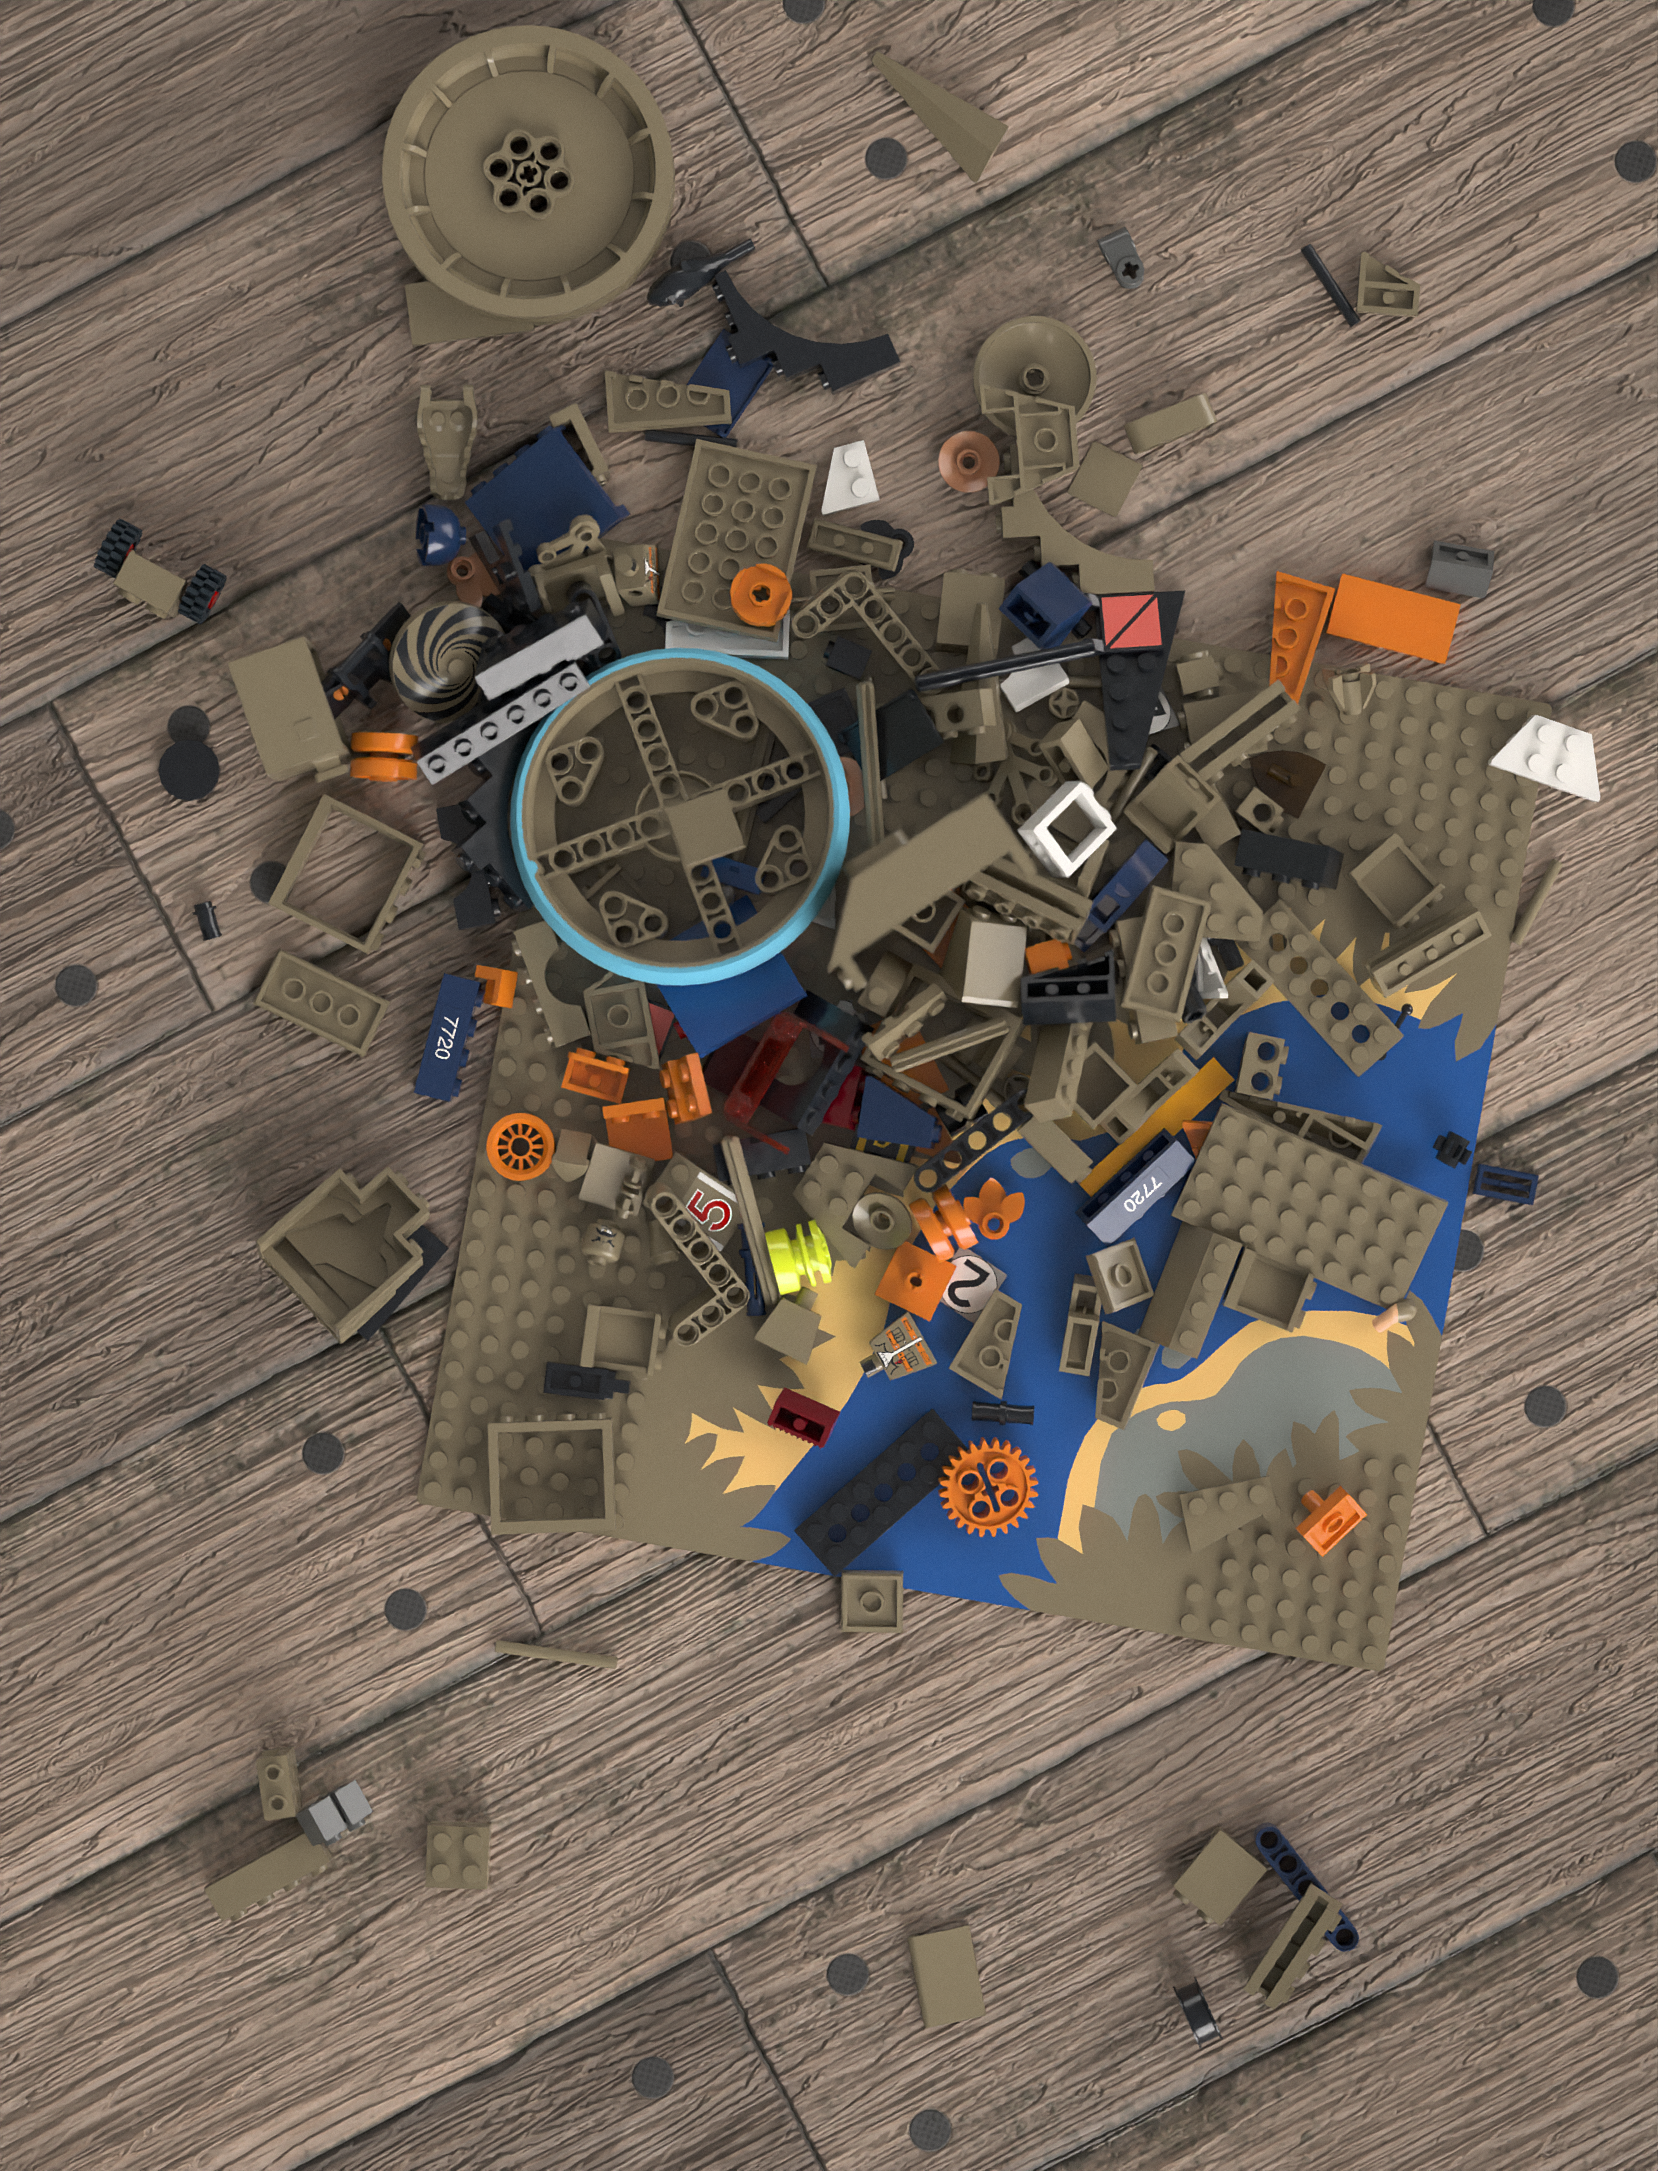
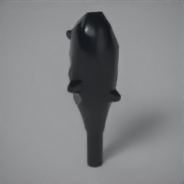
M749 238L725 252L707 257H695L687 261L681 259L679 265L663 273L651 285L647 294L649 305L663 307L677 304L679 307H682L684 300L689 299L714 279V275L718 274L729 263L755 250L754 243Z

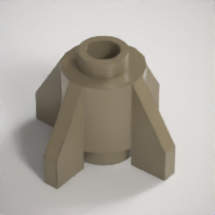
M1363 663L1355 668L1340 670L1334 668L1322 669L1323 682L1336 703V709L1343 711L1344 715L1360 714L1361 709L1367 707L1376 687V674L1370 672V663Z

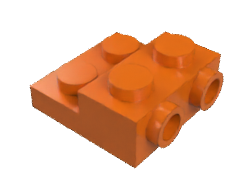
M698 1053L685 1055L680 1059L667 1061L661 1065L662 1070L659 1071V1078L662 1087L667 1088L669 1100L666 1101V1108L669 1117L674 1118L675 1125L699 1120L712 1113Z

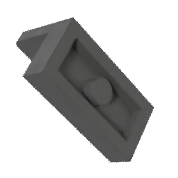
M1434 540L1426 588L1485 598L1493 573L1494 551Z

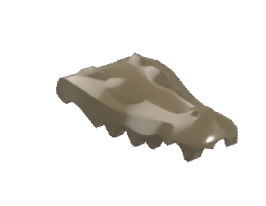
M473 384L463 385V399H431V385H420L417 431L430 473L431 493L437 499L454 500L461 498L465 494L466 473L478 426V412Z

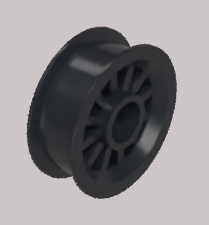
M1194 1977L1193 1983L1178 1990L1173 1986L1200 2050L1202 2049V2044L1216 2037L1223 2040L1196 1977Z

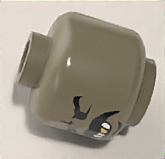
M597 1219L596 1223H591L586 1227L580 1249L588 1257L587 1262L605 1267L606 1263H613L619 1259L625 1236L620 1231V1225L608 1220Z

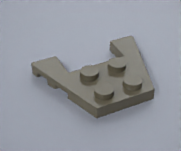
M985 384L979 385L981 414L1013 411L1015 419L1019 475L987 477L989 506H995L1079 470L1075 406L1022 395L1014 391L1002 390Z
M824 1142L792 1195L812 1220H816L817 1226L849 1265L855 1268L870 1245L869 1242L844 1227L857 1202L861 1199L876 1174L904 1191L919 1166L846 1146Z

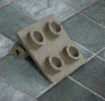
M596 1142L578 1199L617 1210L616 1215L621 1218H628L629 1214L637 1216L655 1159Z

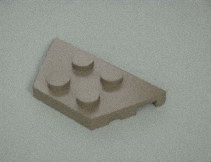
M609 971L583 991L594 1052L652 1069H661L645 982Z

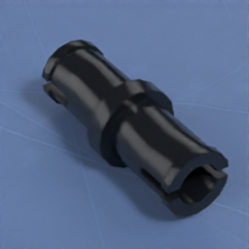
M973 1401L972 1421L999 1422V1425L1003 1426L1006 1423L1033 1425L1035 1405L1007 1404V1401H1001L1000 1404Z

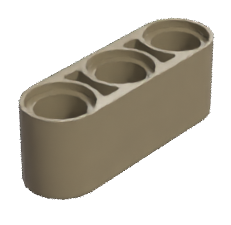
M1204 393L1125 424L1124 428L1136 455L1216 424L1218 421L1208 395Z

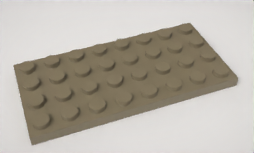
M1221 1103L1198 1153L1196 1162L1171 1212V1216L1241 1243L1242 1247L1302 1273L1315 1275L1314 1278L1388 1309L1395 1303L1403 1302L1448 1206V1201Z

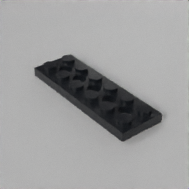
M931 1408L796 1527L794 1532L835 1577L940 1484L938 1478L947 1477V1474L942 1470V1466H952L948 1458L949 1455L956 1458L960 1456L957 1447L960 1446L965 1451L969 1449L936 1411ZM926 1443H933L939 1449L938 1456L933 1460H926L921 1456V1448ZM904 1463L913 1465L916 1470L915 1476L908 1481L900 1479L897 1474L899 1466ZM879 1484H888L893 1491L891 1498L886 1501L878 1500L874 1494L875 1488ZM857 1504L866 1505L870 1511L868 1518L864 1521H856L851 1515L852 1508ZM835 1524L842 1525L846 1529V1537L839 1542L831 1540L828 1535L830 1527Z

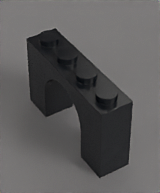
M806 990L807 996L801 999L792 1017L816 1030L821 1036L824 1044V1056L819 1069L809 1080L798 1085L784 1084L760 1070L745 1097L806 1133L813 1135L822 1123L823 1117L832 1101L837 1097L847 1075L853 1070L858 1056L866 1046L861 1038L868 1032L872 1034L874 1028Z

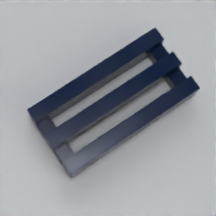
M1477 1164L1472 1194L1533 1205L1539 1175ZM1487 1171L1531 1180V1184L1527 1186L1483 1177V1173ZM1481 1183L1529 1192L1528 1198L1480 1188Z

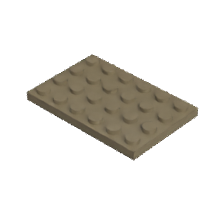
M696 439L657 616L777 643L783 618L771 627L753 626L744 622L732 610L730 598L731 585L735 576L741 570L761 563L770 564L780 569L786 575L789 584H791L817 465ZM761 588L759 592L754 590L752 593L756 596V601L758 602L762 600L767 601L770 598L766 595L767 590L765 588Z

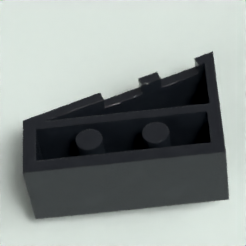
M1242 829L1234 865L1243 869V875L1260 878L1261 873L1272 875L1271 880L1289 884L1290 880L1301 882L1302 887L1319 890L1321 886L1336 890L1344 854L1328 846Z
M1106 951L1103 957L1087 961L1086 958L1077 960V965L1061 970L1055 967L1021 978L1023 1025L1116 1021L1114 951Z
M799 1128L739 1139L748 1175H757L758 1180L776 1177L775 1171L787 1169L788 1174L806 1171L805 1165L811 1164L806 1132ZM721 1142L713 1144L719 1182L726 1180L727 1185H732Z

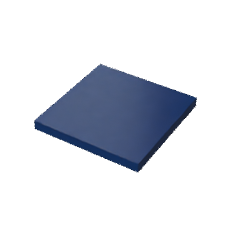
M747 895L728 905L736 927L757 914ZM701 921L672 938L671 941L696 940L710 936L704 921ZM720 924L715 929V936L720 939L727 938L731 933V926L728 924ZM781 952L753 969L727 979L685 986L657 984L700 1059L807 996Z

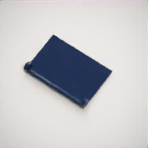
M725 329L722 330L686 384L729 390L732 423L704 425V427L722 438L728 436L774 367L772 359L767 356L743 368H740L738 361L732 364L725 346L730 345L728 336L732 334Z

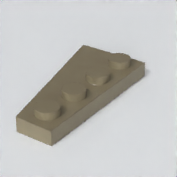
M605 371L609 433L732 423L729 390L694 384L683 385L661 379V381L645 379L643 376L631 374L626 376L612 371Z

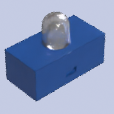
M724 857L712 859L728 906L733 905L738 890L760 896L761 891L755 880L758 868ZM703 866L701 878H708L709 869ZM767 874L762 878V885H764Z

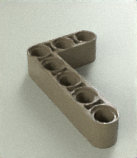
M848 569L792 614V629L797 636L806 639L815 636L848 608L853 606L913 682L914 677L918 675L941 671L865 575L859 570ZM852 576L859 577L862 580L861 588L856 592H849L845 589L846 580ZM827 596H834L838 600L837 607L833 611L827 612L821 608V602ZM872 600L878 601L881 604V610L875 616H869L864 611L865 605ZM804 615L811 616L814 620L812 628L807 631L797 628L798 619ZM892 624L899 626L900 634L896 639L888 640L884 637V630L887 626ZM911 648L917 649L919 651L918 660L913 664L905 663L903 661L904 652ZM943 688L924 691L923 693L927 695H936L943 690Z
M656 1183L650 1186L646 1192V1201L650 1209L710 1285L676 1311L668 1321V1329L675 1342L680 1346L690 1347L741 1310L748 1303L750 1293L740 1276L667 1184ZM669 1196L668 1201L664 1205H655L659 1197ZM687 1219L683 1227L673 1228L677 1220ZM704 1242V1246L700 1250L691 1251L695 1243ZM716 1264L722 1265L719 1272L715 1274L709 1273L712 1266ZM731 1288H740L736 1295L727 1296ZM715 1306L711 1314H702L706 1307ZM691 1325L687 1332L677 1333L681 1326Z

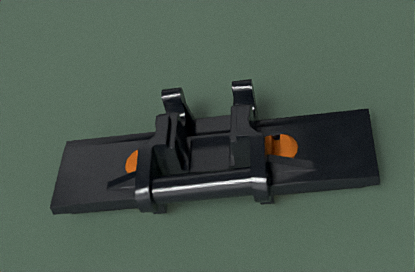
M398 602L370 631L363 633L360 636L363 641L338 667H330L326 671L328 675L321 684L334 720L354 699L372 710L377 702L370 697L369 690L379 680L393 685L389 671L390 651L397 633L411 617L402 603Z

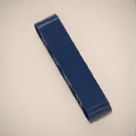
M1262 1823L1257 1826L1253 1834L1255 1844L1298 1901L1304 1895L1298 1892V1886L1303 1880L1313 1881L1314 1886L1330 1895L1278 1827L1272 1823ZM1266 1831H1272L1276 1834V1840L1270 1846L1260 1843V1837ZM1286 1855L1295 1858V1864L1289 1870H1283L1279 1867L1280 1859ZM1340 1908L1338 1912L1342 1916L1340 1922L1333 1932L1327 1929L1325 1935L1335 1948L1346 1952L1357 1946L1359 1934ZM1340 1929H1350L1352 1935L1347 1942L1341 1943L1336 1940V1934Z

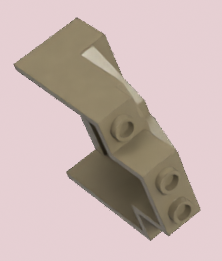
M386 1167L361 1190L358 1189L361 1187L358 1180L351 1173L345 1175L339 1168L256 1241L258 1256L340 1344L346 1341L396 1294V1289L423 1265V1257L421 1256L423 1250L413 1239L409 1241L406 1239L430 1218L428 1209L430 1204L419 1192L415 1195L407 1187L409 1185L408 1180L398 1170L393 1172L389 1167Z

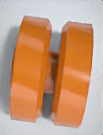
M380 732L352 733L351 749L356 753L370 754V757H359L351 760L350 777L377 782L417 780V763L413 760L399 759V755H413L411 747L418 743L419 736Z
M946 1184L932 1192V1198L939 1210L933 1212L927 1200L922 1197L908 1204L940 1263L954 1256V1249L948 1240V1237L953 1235L959 1247L964 1250L978 1243L969 1226L971 1222L959 1200L955 1201Z

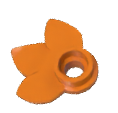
M990 1178L984 1183L980 1190L979 1198L965 1197L963 1202V1208L969 1220L978 1224L980 1232L986 1238L992 1240L1000 1239L1006 1235L1009 1230V1224L1021 1217L1025 1206V1198L1022 1192L1006 1196L1003 1187L994 1178ZM996 1218L999 1220L1000 1226L997 1230H991L988 1227L990 1219Z

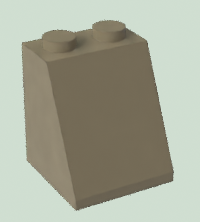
M974 906L973 909L960 908L940 975L961 1002L1018 1007L1027 927L1021 919L1010 914L1005 915L1000 912L989 911L980 906Z

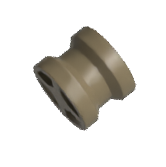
M1065 687L1054 691L1048 701V709L1051 715L1060 720L1073 717L1079 708V697L1073 690Z

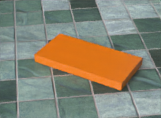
M1342 573L1326 634L1445 665L1461 604Z

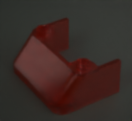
M781 1011L771 1018L723 1101L722 1114L729 1122L788 1155L789 1148L749 1126V1120L802 1028L845 1052L848 1051L849 1046L796 1015Z

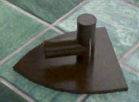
M1285 750L1266 752L1249 759L1253 776L1262 793L1282 807L1285 813L1297 819L1300 817L1327 765L1303 753Z

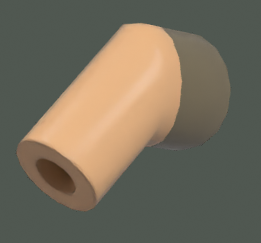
M1403 1299V1302L1395 1303L1372 1320L1373 1327L1379 1333H1382L1393 1324L1411 1320L1417 1312L1415 1303L1411 1299Z

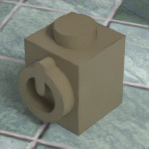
M1208 650L1180 657V664L1175 666V671L1182 697L1196 694V698L1199 699L1214 695L1213 689L1220 686L1219 680L1224 679L1220 662H1214L1213 656H1209Z

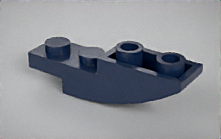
M1145 839L1090 899L1093 903L1089 916L1074 942L1084 953L1102 933H1105L1169 860L1150 841Z

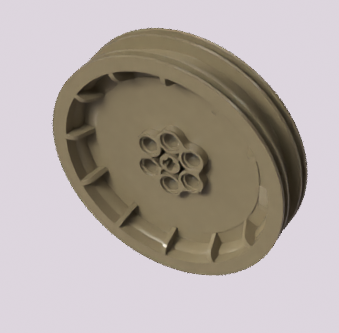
M526 25L493 29L467 38L447 49L422 70L404 93L391 119L383 151L382 183L385 203L393 228L409 259L426 281H429L435 288L454 302L476 313L503 321L534 323V326L566 322L587 315L613 301L640 277L657 253L670 222L675 197V167L670 137L662 113L646 85L623 60L602 45L570 31L546 26ZM518 140L525 141L528 144L527 150L522 154H516L511 150L513 143ZM552 146L557 148L558 155L555 159L546 160L541 156L542 151L546 147ZM495 164H505L508 167L507 173L502 177L493 176L491 169ZM532 170L533 174L538 173L534 175L532 183H527L526 179L521 180L525 177V171ZM556 176H564L568 179V184L565 188L557 190L551 186L552 180ZM505 193L516 194L518 198L513 206L507 207L502 205L501 198ZM540 198L546 200L548 206L545 211L537 213L531 209V204L534 200Z

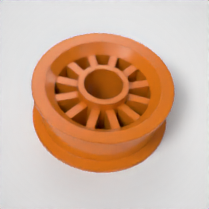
M528 1113L510 1114L500 1119L490 1130L486 1143L487 1156L493 1168L502 1176L516 1181L530 1180L541 1175L550 1166L552 1155L555 1153L554 1135L550 1127L535 1115ZM518 1124V1135H516L512 1125ZM523 1124L529 1125L525 1135L523 1134ZM535 1128L539 1134L530 1138L529 1136ZM506 1129H508L512 1138H509L502 1133ZM542 1137L543 1144L533 1143L535 1140ZM500 1138L509 1142L508 1145H498ZM517 1138H524L529 1143V1151L524 1156H519L513 1151V1142ZM536 1148H544L542 1155L534 1152L533 1150ZM499 1149H508L509 1152L500 1156ZM530 1155L538 1158L539 1161L534 1164ZM513 1156L508 1165L503 1161L507 1157ZM517 1159H519V1170L512 1168ZM524 1159H526L531 1168L524 1169Z

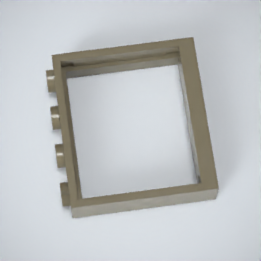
M323 794L268 904L367 954H370L372 949L378 951L385 937L381 933L385 923H392L399 907L395 906L399 896L405 897L413 882L409 878L413 868L419 869L427 853L422 851L425 845ZM333 809L412 848L365 941L287 902Z
M915 963L882 1022L890 1016H901L903 1008L914 998L920 985L928 988L935 982L948 999L988 1020L1004 1016L1009 1026V1032L967 1106L950 1099L902 1072H895L892 1067L879 1062L868 1048L861 1057V1061L867 1066L865 1071L872 1076L881 1079L884 1075L893 1080L892 1085L900 1091L908 1094L912 1090L920 1094L918 1099L933 1108H935L936 1104L946 1108V1114L959 1122H962L963 1118L972 1122L1026 1025H1023L1021 1018L998 1006L961 1002L943 977ZM882 1022L874 1035L880 1032L881 1028L883 1027Z
M593 1412L587 1413V1418L575 1419V1413L556 1414L555 1420H544V1414L525 1415L524 1421H513V1415L495 1416V1421L488 1423L491 1535L615 1531L616 1511L612 1418H606L605 1413ZM602 1429L605 1516L501 1520L499 1432Z

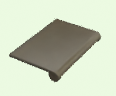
M969 1925L907 1937L924 2028H932L986 2016Z

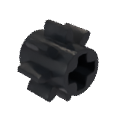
M1449 1131L1446 1137L1439 1135L1432 1147L1438 1150L1435 1158L1454 1169L1458 1163L1466 1165L1472 1154L1470 1150L1466 1149L1470 1141L1452 1131Z

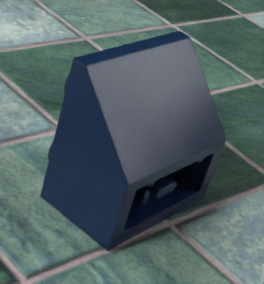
M1048 562L1017 584L998 609L1039 649H1047L1061 645L1093 602L1052 562Z

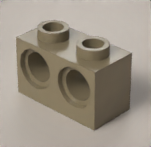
M1246 1032L1234 1090L1235 1093L1273 1100L1274 1094L1279 1095L1283 1077L1278 1076L1280 1064H1286L1289 1047L1284 1046L1285 1039ZM1264 1042L1271 1044L1274 1049L1272 1058L1267 1061L1262 1060L1257 1053L1259 1045ZM1259 1072L1263 1073L1268 1080L1266 1088L1261 1091L1254 1089L1251 1084L1253 1075Z

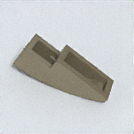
M1076 1273L1074 1275L1059 1372L1089 1376L1102 1303L1094 1279L1089 1275Z

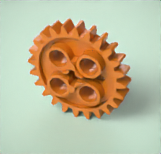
M981 1437L980 1446L977 1447L970 1440L968 1441L969 1450L965 1451L959 1446L957 1447L960 1454L958 1458L951 1455L948 1456L952 1463L951 1467L942 1466V1470L947 1474V1477L938 1478L939 1483L946 1486V1488L938 1490L939 1496L946 1498L941 1502V1506L943 1509L950 1508L946 1514L949 1519L957 1517L955 1524L958 1528L966 1523L968 1534H971L977 1528L979 1536L983 1537L986 1529H989L992 1537H995L997 1528L1000 1527L1007 1534V1524L1011 1523L1018 1528L1019 1525L1016 1518L1018 1516L1024 1519L1028 1518L1024 1508L1035 1507L1029 1500V1497H1036L1038 1493L1030 1487L1037 1485L1038 1480L1036 1477L1029 1476L1036 1472L1033 1465L1026 1466L1030 1461L1027 1455L1019 1457L1021 1449L1018 1446L1010 1451L1011 1444L1008 1440L1001 1447L996 1437H993L990 1445H987L984 1437ZM995 1462L1004 1463V1468L999 1473L990 1472V1467ZM978 1463H982L986 1477L991 1483V1490L999 1506L998 1511H994L990 1497L985 1491V1484L977 1468ZM968 1473L976 1475L973 1483L969 1485L961 1484L964 1475ZM1012 1489L1015 1491L1012 1499L1008 1501L1001 1500V1494L1005 1490ZM976 1502H986V1507L983 1511L978 1513L972 1511V1507Z

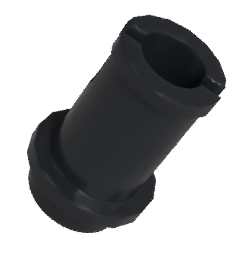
M211 901L194 905L195 912H192L193 915L197 916L203 941L222 936L214 909L217 908L212 905Z

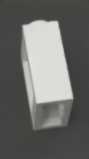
M1082 781L1065 782L1017 830L1052 877H1069L1117 829L1110 820L1111 815L1098 804L1093 797L1092 789ZM1075 800L1095 829L1066 856L1046 827Z

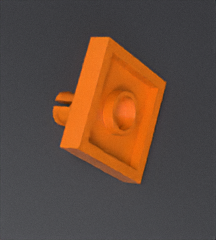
M905 1241L896 1248L874 1295L930 1321L957 1266L948 1261L940 1263L936 1255Z
M1341 1486L1325 1501L1314 1490H1311L1301 1499V1503L1311 1514L1296 1529L1323 1557L1367 1514Z

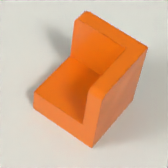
M477 965L475 977L487 979L484 1004L512 1009L518 972Z

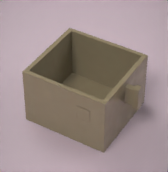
M305 636L227 663L267 776L277 782H281L317 769L318 774L314 775L316 782L320 783L349 772L347 764L342 765L341 760L354 755L340 715L334 720L321 684L326 676L316 647Z

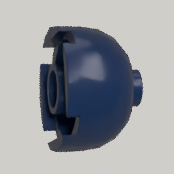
M423 504L421 505L422 508L418 510L415 536L416 539H420L422 549H416L418 561L421 566L444 565L458 555L460 545H465L466 528L460 526L459 518L451 509L441 505Z

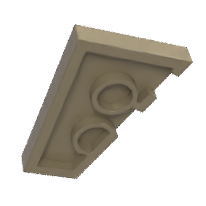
M1269 1475L1179 1494L1191 1555L1276 1507Z

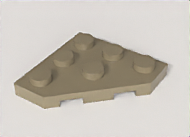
M1175 842L1170 890L1212 902L1203 937L1260 942L1262 909L1207 844Z

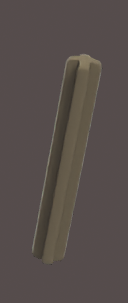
M999 1016L892 1055L890 1062L893 1070L898 1073L1009 1032V1026L1006 1018Z

